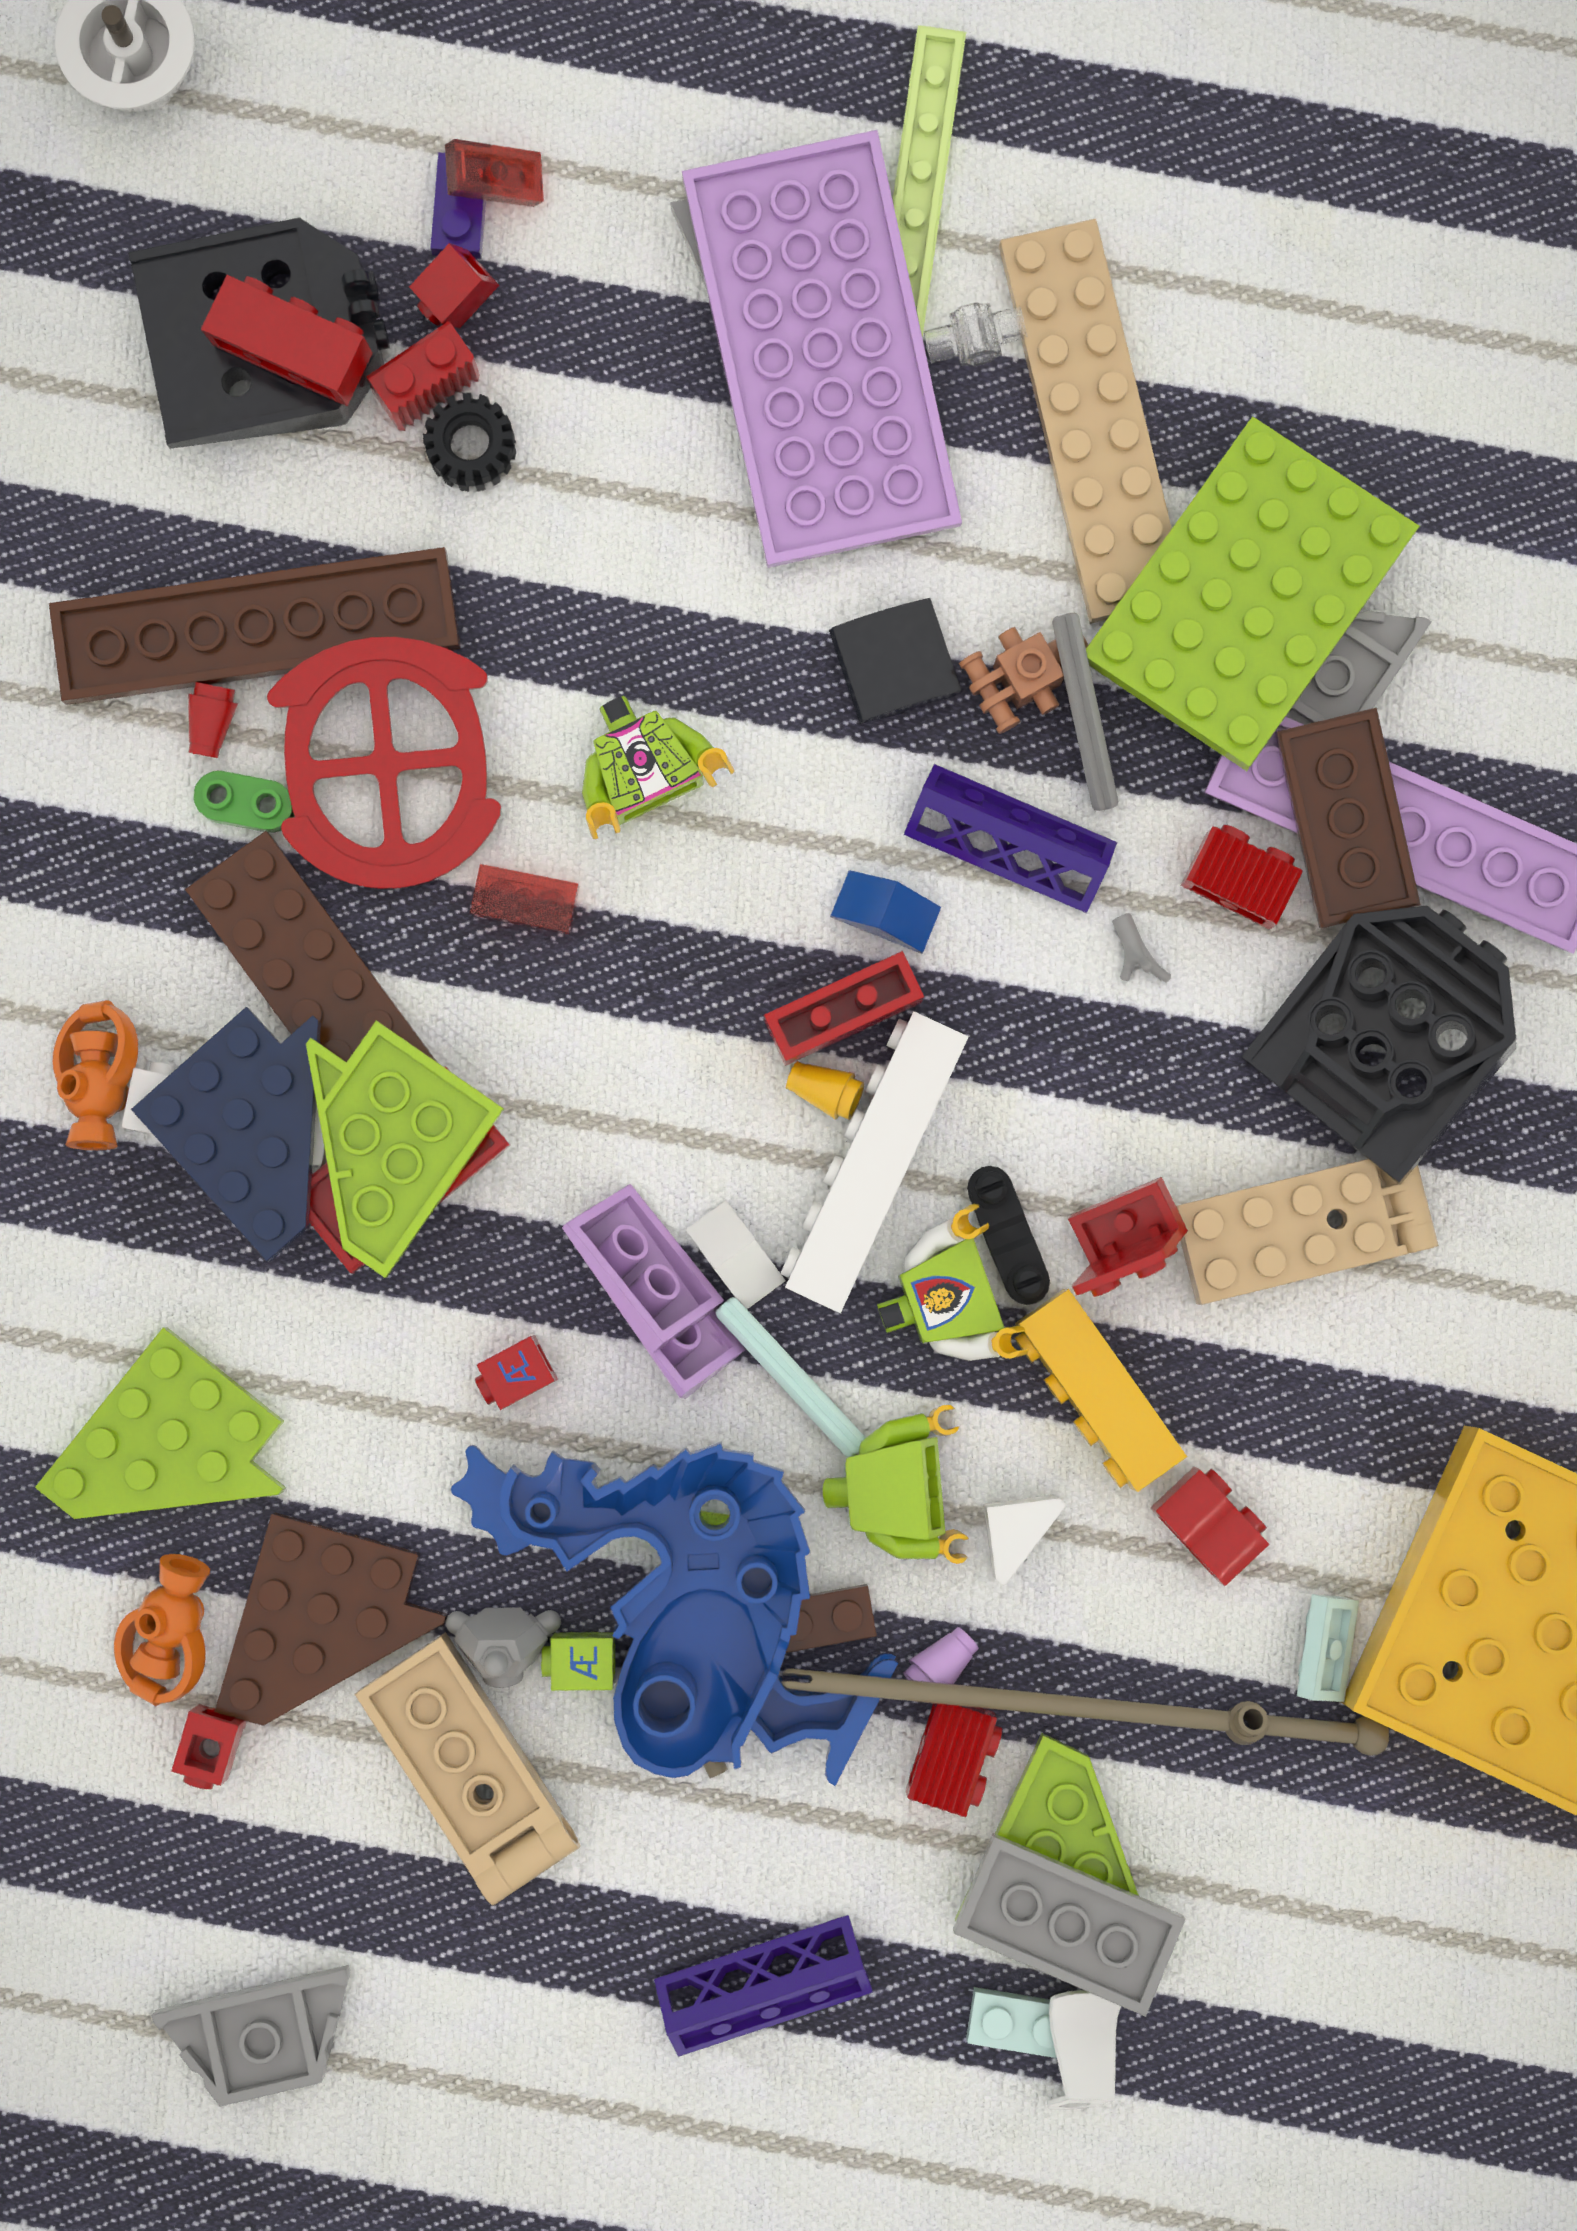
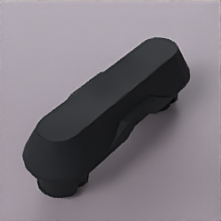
M981 1167L970 1177L967 1190L971 1204L979 1206L974 1211L980 1227L989 1223V1228L983 1233L990 1254L1009 1296L1020 1304H1036L1048 1293L1050 1279L1012 1181L1007 1173L999 1167Z

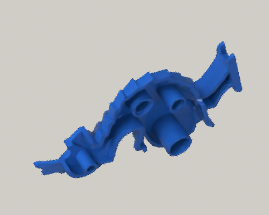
M721 1441L694 1452H690L686 1447L661 1468L652 1464L627 1481L622 1476H619L598 1487L595 1477L598 1475L600 1468L595 1462L564 1458L555 1451H552L547 1459L545 1470L539 1475H529L521 1471L514 1464L506 1473L495 1466L477 1446H468L465 1451L468 1462L467 1472L461 1480L452 1485L451 1492L454 1496L466 1501L471 1506L472 1526L491 1534L497 1543L501 1555L513 1554L530 1544L553 1549L565 1570L568 1571L611 1540L617 1538L637 1537L647 1541L657 1550L661 1563L610 1607L617 1621L612 1636L620 1639L625 1634L633 1638L621 1668L613 1702L614 1723L622 1748L634 1764L655 1775L670 1778L688 1776L708 1762L733 1763V1767L736 1770L741 1767V1746L744 1745L750 1730H752L770 1753H774L806 1738L828 1740L830 1744L826 1754L825 1776L830 1784L836 1786L880 1698L792 1690L785 1688L781 1683L783 1679L780 1677L779 1672L789 1645L790 1635H796L801 1600L810 1599L805 1556L810 1554V1548L799 1518L800 1515L805 1513V1509L783 1482L784 1470L753 1460L754 1453L723 1449ZM717 1499L728 1506L730 1516L724 1523L712 1525L702 1518L700 1509L709 1500ZM883 1653L876 1656L860 1675L891 1678L898 1665V1662L895 1661L896 1656L891 1653Z

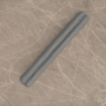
M1067 613L1053 618L1052 625L1091 805L1095 811H1102L1116 807L1118 805V797L1080 619L1077 613Z

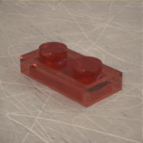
M453 139L445 144L448 195L535 207L544 202L541 152Z
M480 864L470 914L472 916L570 935L580 886L574 882Z

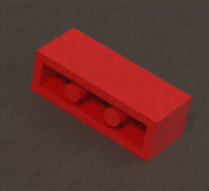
M226 275L201 327L202 332L211 344L342 405L348 406L373 354L364 336H362L364 331L343 318L337 317L333 323L318 316L319 311L314 306L299 298L291 297L290 301L287 302L273 296L274 291L268 285L255 278L246 276L244 282Z
M901 951L765 1014L764 1022L786 1066L922 1003L924 995L904 952Z

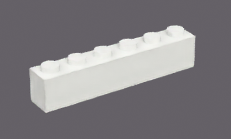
M913 1011L909 1022L898 1019L886 1045L895 1050L889 1065L886 1068L877 1064L865 1090L874 1095L866 1113L856 1110L844 1137L853 1141L845 1159L835 1155L823 1180V1183L831 1186L829 1194L823 1205L816 1201L813 1202L803 1223L802 1229L810 1232L802 1251L792 1247L780 1273L789 1278L785 1288L841 1313L967 1042L968 1036Z

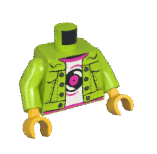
M626 696L615 698L602 705L599 709L610 732L593 741L595 752L585 762L582 796L587 810L586 821L593 839H598L596 831L604 824L613 825L615 833H619L620 825L703 786V776L709 786L715 787L717 783L712 774L716 770L726 768L730 774H733L735 770L722 749L714 748L701 733L676 718L663 719L657 711H652L636 718Z

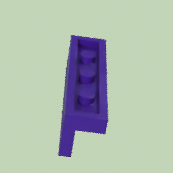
M936 764L933 765L903 834L1085 913L1088 912L1108 870L1117 845L1116 841ZM927 807L946 815L951 828L938 832L919 824L925 808ZM979 830L992 835L997 848L988 851L979 850L972 846L967 834ZM1024 850L1035 853L1039 856L1043 867L1032 871L1018 866L1013 854ZM1074 870L1091 877L1085 893L1082 894L1064 886L1059 874Z
M849 1915L654 1979L666 2034L678 2057L873 1993ZM844 1935L849 1954L829 1961L815 1955L824 1940ZM788 1953L799 1958L790 1974L778 1977L767 1971L776 1956ZM740 1969L750 1974L749 1979L741 1990L728 1993L718 1988L728 1972ZM688 1985L702 1991L693 2006L674 2012L670 1991Z

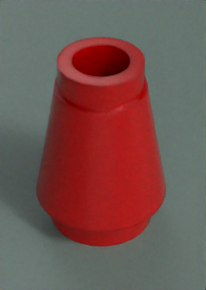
M195 682L193 694L188 693L189 753L214 758L219 757V751L222 748L238 703L233 702L235 690Z

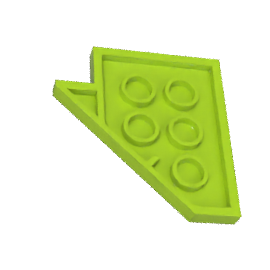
M375 1021L347 1062L313 1038L308 1040L306 1048L342 1249L384 1278H387L504 1111V1108L383 1024Z
M163 1327L35 1488L73 1519L279 1495L286 1487L253 1460L280 1428L284 1420L168 1327Z
M1041 1733L995 1834L1138 1895L1089 1756ZM964 1898V1900H963V1902H962V1904H961V1907H960V1909H959V1911H958V1913H957V1915H956V1917H955V1922H956V1920H957V1918H958V1915H959L960 1910H961V1908H962V1906H963V1903H964V1901H965V1898Z

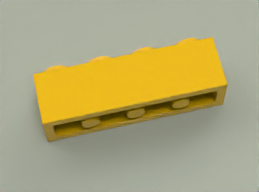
M1069 1289L1061 1290L1015 1323L1016 1326H1023L1026 1330L1014 1338L1021 1350L1029 1349L1026 1357L1031 1363L1039 1358L1050 1375L1044 1379V1382L1060 1404L1069 1400L1080 1417L1073 1421L1074 1425L1090 1446L1098 1442L1109 1459L1102 1464L1119 1488L1128 1484L1132 1490L1139 1492L1187 1458V1455Z

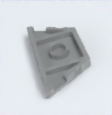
M1374 611L1359 612L1286 717L1306 725L1374 708L1432 622L1424 617L1409 618L1385 615V613Z
M349 1965L157 2009L152 2014V2020L159 2030L163 2028L182 2051L179 2056L191 2071L198 2073L202 2077L204 2087L219 2106L319 2084L325 2077L350 1976Z

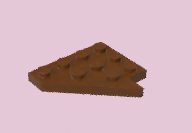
M272 1513L215 1712L264 1726L444 1624L448 1616L447 1613L407 1603L421 1553L283 1514Z

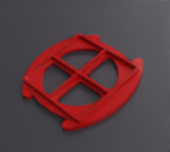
M370 637L348 641L325 649L304 660L282 676L268 692L267 700L275 708L288 707L284 744L285 773L288 793L295 817L285 819L281 824V830L290 845L304 859L334 878L363 887L379 889L405 888L432 881L454 870L470 858L493 831L501 816L502 809L501 804L497 800L492 798L486 799L487 762L484 737L479 715L470 690L481 689L487 685V673L468 658L435 644L401 637ZM396 679L409 680L420 685L435 696L446 709L458 732L457 744L454 747L444 749L398 752L393 745L388 699V685L391 681ZM355 683L365 684L369 689L375 743L373 753L362 757L314 760L309 750L311 737L318 718L326 705L347 686ZM448 766L458 767L462 772L463 778L457 802L447 820L426 840L415 844L407 843L402 834L397 786L399 774L407 770ZM366 774L374 775L378 779L384 829V841L379 847L361 846L345 837L330 823L314 794V785L318 780Z

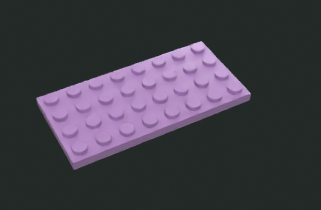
M878 130L682 171L684 189L767 568L960 527L962 519Z

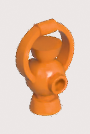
M109 1000L81 1005L61 1028L54 1046L53 1070L58 1082V1094L64 1100L69 1112L79 1118L78 1122L71 1125L65 1144L67 1147L74 1149L110 1150L118 1147L114 1127L107 1123V1119L122 1111L126 1106L129 1092L127 1083L132 1077L133 1068L136 1067L138 1058V1038L131 1019ZM112 1020L117 1034L104 1031L81 1030L86 1024ZM74 1053L80 1056L82 1061L75 1066ZM115 1056L112 1065L108 1063L110 1057Z
M167 1554L160 1558L159 1581L163 1586H159L144 1597L138 1609L125 1616L119 1624L114 1640L116 1665L130 1692L154 1706H158L160 1703L176 1701L189 1693L201 1678L205 1666V1643L200 1630L201 1620L204 1616V1605L200 1598L193 1593L200 1590L210 1574V1568L196 1558L181 1554ZM137 1630L139 1635L148 1641L141 1643L133 1655V1640ZM182 1646L185 1657L184 1673L179 1684L173 1690L167 1691L166 1687L148 1677L155 1679H173L178 1677L180 1674V1653L175 1648Z

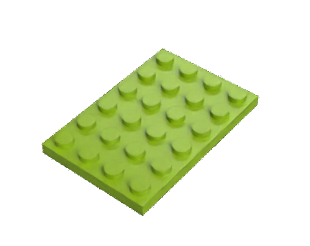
M1252 416L1087 646L1086 652L1089 666L1247 772L1415 535L1419 525Z

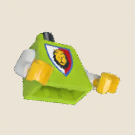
M971 1204L957 1212L954 1218L935 1226L922 1235L904 1258L903 1266L905 1272L898 1275L904 1295L877 1304L886 1333L915 1324L920 1341L922 1343L929 1342L932 1349L939 1354L968 1361L999 1356L1008 1359L1024 1356L1029 1352V1349L1019 1351L1014 1349L1011 1344V1336L1013 1333L1026 1330L1023 1326L1004 1328L974 1241L975 1237L984 1233L989 1228V1223L980 1228H975L970 1224L968 1220L969 1213L979 1208L977 1204Z

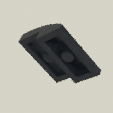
M931 598L865 615L834 626L829 630L860 724L903 714L911 707L952 698L962 691Z

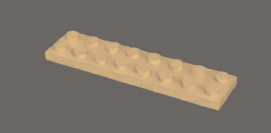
M1095 218L1002 239L999 243V251L1090 624L1107 620L1172 529Z

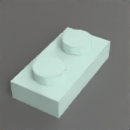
M1312 1594L1310 1609L1306 1617L1307 1630L1303 1657L1298 1670V1697L1314 1701L1344 1702L1359 1600Z
M974 1987L966 2036L967 2044L1057 2058L1050 2029V1999Z

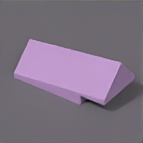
M631 1184L578 1215L562 1227L680 1398H688L746 1350L716 1316L714 1310L724 1302V1299Z

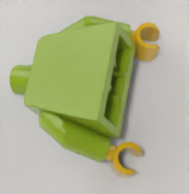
M942 1405L934 1408L928 1417L920 1413L890 1420L861 1441L859 1455L846 1458V1477L825 1479L823 1483L825 1506L829 1509L849 1508L852 1530L865 1532L870 1543L895 1558L936 1559L938 1554H941L952 1563H963L967 1556L961 1553L950 1554L948 1548L949 1544L955 1539L968 1540L969 1538L959 1530L951 1529L945 1531L938 1438L929 1437L930 1432L938 1436H948L958 1431L959 1426L945 1430L938 1424V1416L942 1411L945 1412L955 1408L951 1405Z

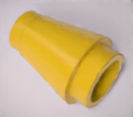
M797 1061L788 1076L786 1089L793 1091L796 1095L835 1120L839 1116L850 1120L862 1097L864 1082L855 1079V1073L804 1064Z

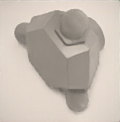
M521 1607L484 1608L477 1615L474 1614L471 1617L463 1612L454 1611L446 1618V1627L449 1632L456 1636L454 1638L456 1644L475 1669L482 1675L484 1683L495 1688H506L518 1684L523 1679V1671L534 1663L548 1640V1636L556 1632L561 1625L559 1614L553 1610L544 1611L534 1617L532 1614L527 1615Z

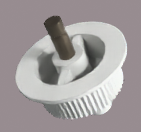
M68 0L60 13L55 30L56 57L64 76L79 94L95 104L110 109L127 110L128 112L134 111L136 113L137 111H148L149 108L153 110L154 108L165 106L170 98L173 97V93H177L180 84L183 83V79L192 63L195 50L193 23L182 0Z

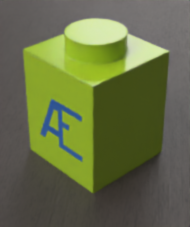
M555 1632L551 1637V1646H543L541 1655L542 1677H551V1691L613 1690L616 1683L615 1637L612 1636L613 1632Z

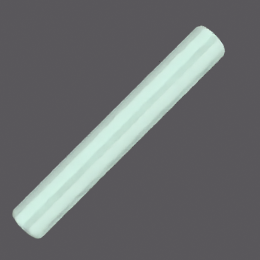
M731 1297L723 1303L716 1311L717 1318L846 1457L856 1455L859 1452L861 1441L866 1437L737 1298Z

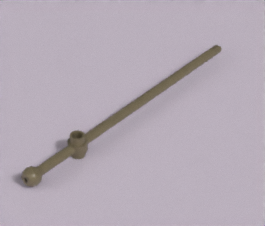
M787 1669L782 1675L808 1678L810 1683L781 1682L785 1688L792 1690L1225 1731L1232 1741L1240 1745H1250L1263 1738L1264 1735L1349 1743L1353 1744L1358 1752L1373 1756L1384 1752L1389 1741L1388 1727L1365 1716L1359 1717L1354 1723L1267 1715L1260 1705L1251 1701L1240 1702L1228 1711L802 1669ZM1243 1718L1248 1722L1249 1728L1244 1724Z

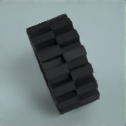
M462 393L463 400L456 401L454 395L446 398L447 406L442 408L438 403L432 409L435 415L433 419L427 417L425 422L427 434H423L426 454L434 472L438 477L441 475L447 485L453 487L454 484H457L460 491L469 492V486H476L477 492L486 490L484 484L491 481L495 486L501 482L499 475L502 472L507 475L512 468L510 460H515L516 449L514 443H516L511 422L508 416L504 415L502 407L496 402L493 405L490 404L487 396L480 394L477 400L473 399L471 393ZM468 425L482 428L489 436V445L485 453L472 460L458 457L451 449L453 435L457 430Z

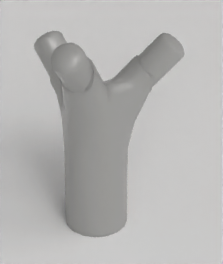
M1124 914L1114 919L1112 923L1124 949V966L1120 979L1129 981L1135 965L1138 964L1144 972H1150L1162 981L1168 982L1171 979V974L1161 968L1151 956L1140 937L1131 914Z

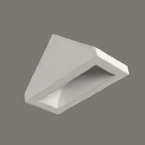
M727 1200L686 1229L735 1298L746 1309L786 1281Z
M1055 1495L983 1504L992 1575L1004 1587L1067 1504Z

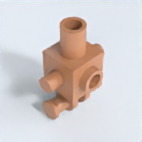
M1013 627L998 636L1005 652L996 656L993 665L994 671L989 672L982 660L983 655L981 651L969 655L959 663L961 669H965L972 681V684L969 686L970 691L973 695L981 694L984 701L979 706L984 714L988 712L991 714L999 734L1010 730L1021 722L1018 716H1014L1007 703L1011 700L1017 710L1035 701L1042 715L1049 713L1060 705L1052 690L1061 685L1064 679L1056 639L1047 643L1041 632L1023 641L1017 629ZM1083 636L1085 647L1087 648L1088 643L1085 637ZM1002 682L1005 689L999 692L996 684Z

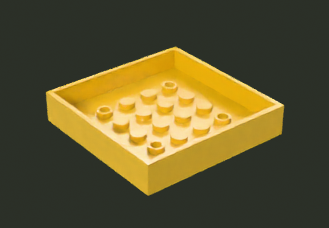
M1464 1425L1346 1688L1344 1702L1341 1703L1354 1712L1576 1816L1577 1473L1480 1428ZM1516 1520L1520 1525V1533L1516 1538L1509 1539L1505 1532L1506 1525L1510 1521ZM1449 1661H1455L1458 1666L1456 1676L1451 1679H1445L1442 1673L1444 1665Z

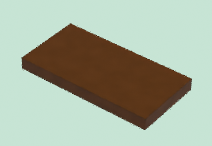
M1377 707L1275 732L1319 928L1347 923L1352 915L1357 913L1421 905Z

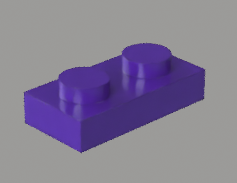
M438 152L430 246L433 256H438L450 243L467 249L475 259H482L489 173L487 156Z

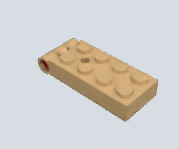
M1366 1159L1176 1206L1188 1230L1181 1239V1245L1195 1301L1198 1305L1439 1246L1418 1165L1400 1185L1373 1162ZM1332 1210L1338 1211L1342 1217V1223L1337 1229L1330 1227L1327 1222V1216Z
M446 1632L355 1693L356 1698L472 1875L479 1890L491 1905L497 1904L581 1847L572 1827L561 1814L562 1810ZM480 1784H487L492 1788L494 1796L490 1799H482L477 1794L476 1787Z

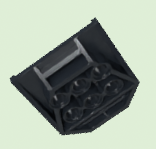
M300 217L128 252L165 430L166 444L169 449L346 425L371 389L366 376L384 365L381 350L390 349L384 320L383 318L377 319L380 317L377 302L380 301L374 272L364 270L356 253ZM226 275L244 282L246 276H249L266 285H269L270 280L276 275H290V279L285 286L271 288L274 291L273 296L287 302L290 301L291 297L299 298L314 306L319 311L318 316L333 323L337 317L343 318L364 331L362 336H364L373 354L348 406L342 405L301 385L288 383L287 379L211 344L202 332L201 327L214 300L210 299L211 294L216 288L222 286ZM240 380L251 382V386L245 394L241 396L229 395L231 387Z
M1428 906L1353 914L1242 1055L1244 1061L1253 1066L1388 1174L1399 1185L1516 1050L1509 967L1504 964L1507 957L1488 941L1483 940L1480 944H1477L1463 932L1467 929L1466 926L1452 913L1443 909L1438 914ZM1374 967L1383 970L1386 977L1383 983L1377 987H1364L1358 982V977L1365 969ZM1417 998L1424 1002L1426 1009L1418 1018L1406 1019L1397 1012L1399 1005L1406 999ZM1328 1014H1339L1346 1019V1024L1339 1033L1331 1035L1319 1030L1321 1019ZM1449 1029H1457L1465 1034L1467 1040L1460 1049L1454 1051L1446 1050L1437 1043L1440 1034ZM1375 1044L1383 1047L1386 1051V1056L1378 1065L1366 1066L1358 1060V1054L1365 1046ZM1411 1075L1418 1076L1427 1083L1424 1092L1414 1098L1405 1097L1398 1091L1400 1081Z

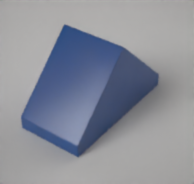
M849 870L830 917L923 954L941 907L898 881Z

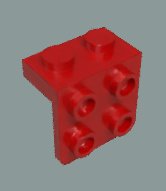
M1162 1176L1073 1213L1068 1220L1090 1263L1072 1284L1075 1294L1081 1295L1091 1291L1093 1297H1097L1121 1285L1120 1278L1135 1272L1139 1279L1148 1277L1165 1268L1167 1265L1165 1259L1178 1251L1177 1244L1188 1230Z

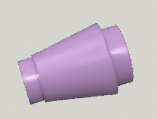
M957 1627L951 1633H948L909 1660L911 1666L903 1674L907 1680L954 1684L979 1647L964 1630Z

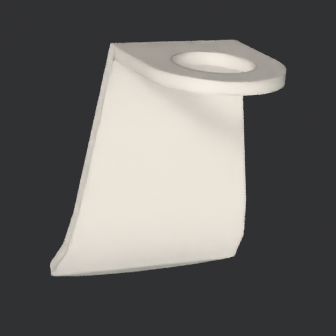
M1085 1990L1067 1991L1050 1997V2029L1065 2095L1047 2101L1049 2109H1084L1115 2101L1116 2026L1121 2008L1120 2005Z

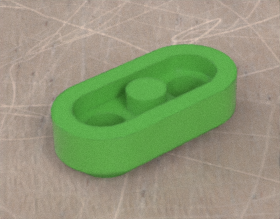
M213 771L205 774L197 782L194 789V803L197 809L207 819L215 823L275 833L281 831V824L285 819L294 817L288 789L273 780L226 771ZM219 787L225 788L227 792L225 800L217 804L212 803V791ZM265 797H273L276 801L275 808L269 813H263L259 808L260 802Z

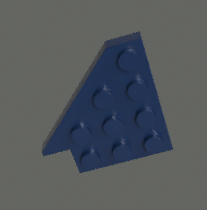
M245 1007L131 1110L267 1262H271L309 1228L316 1098L306 1043L310 1038L320 1043L321 1022L315 1016H311L286 1040L280 1043L251 1009Z

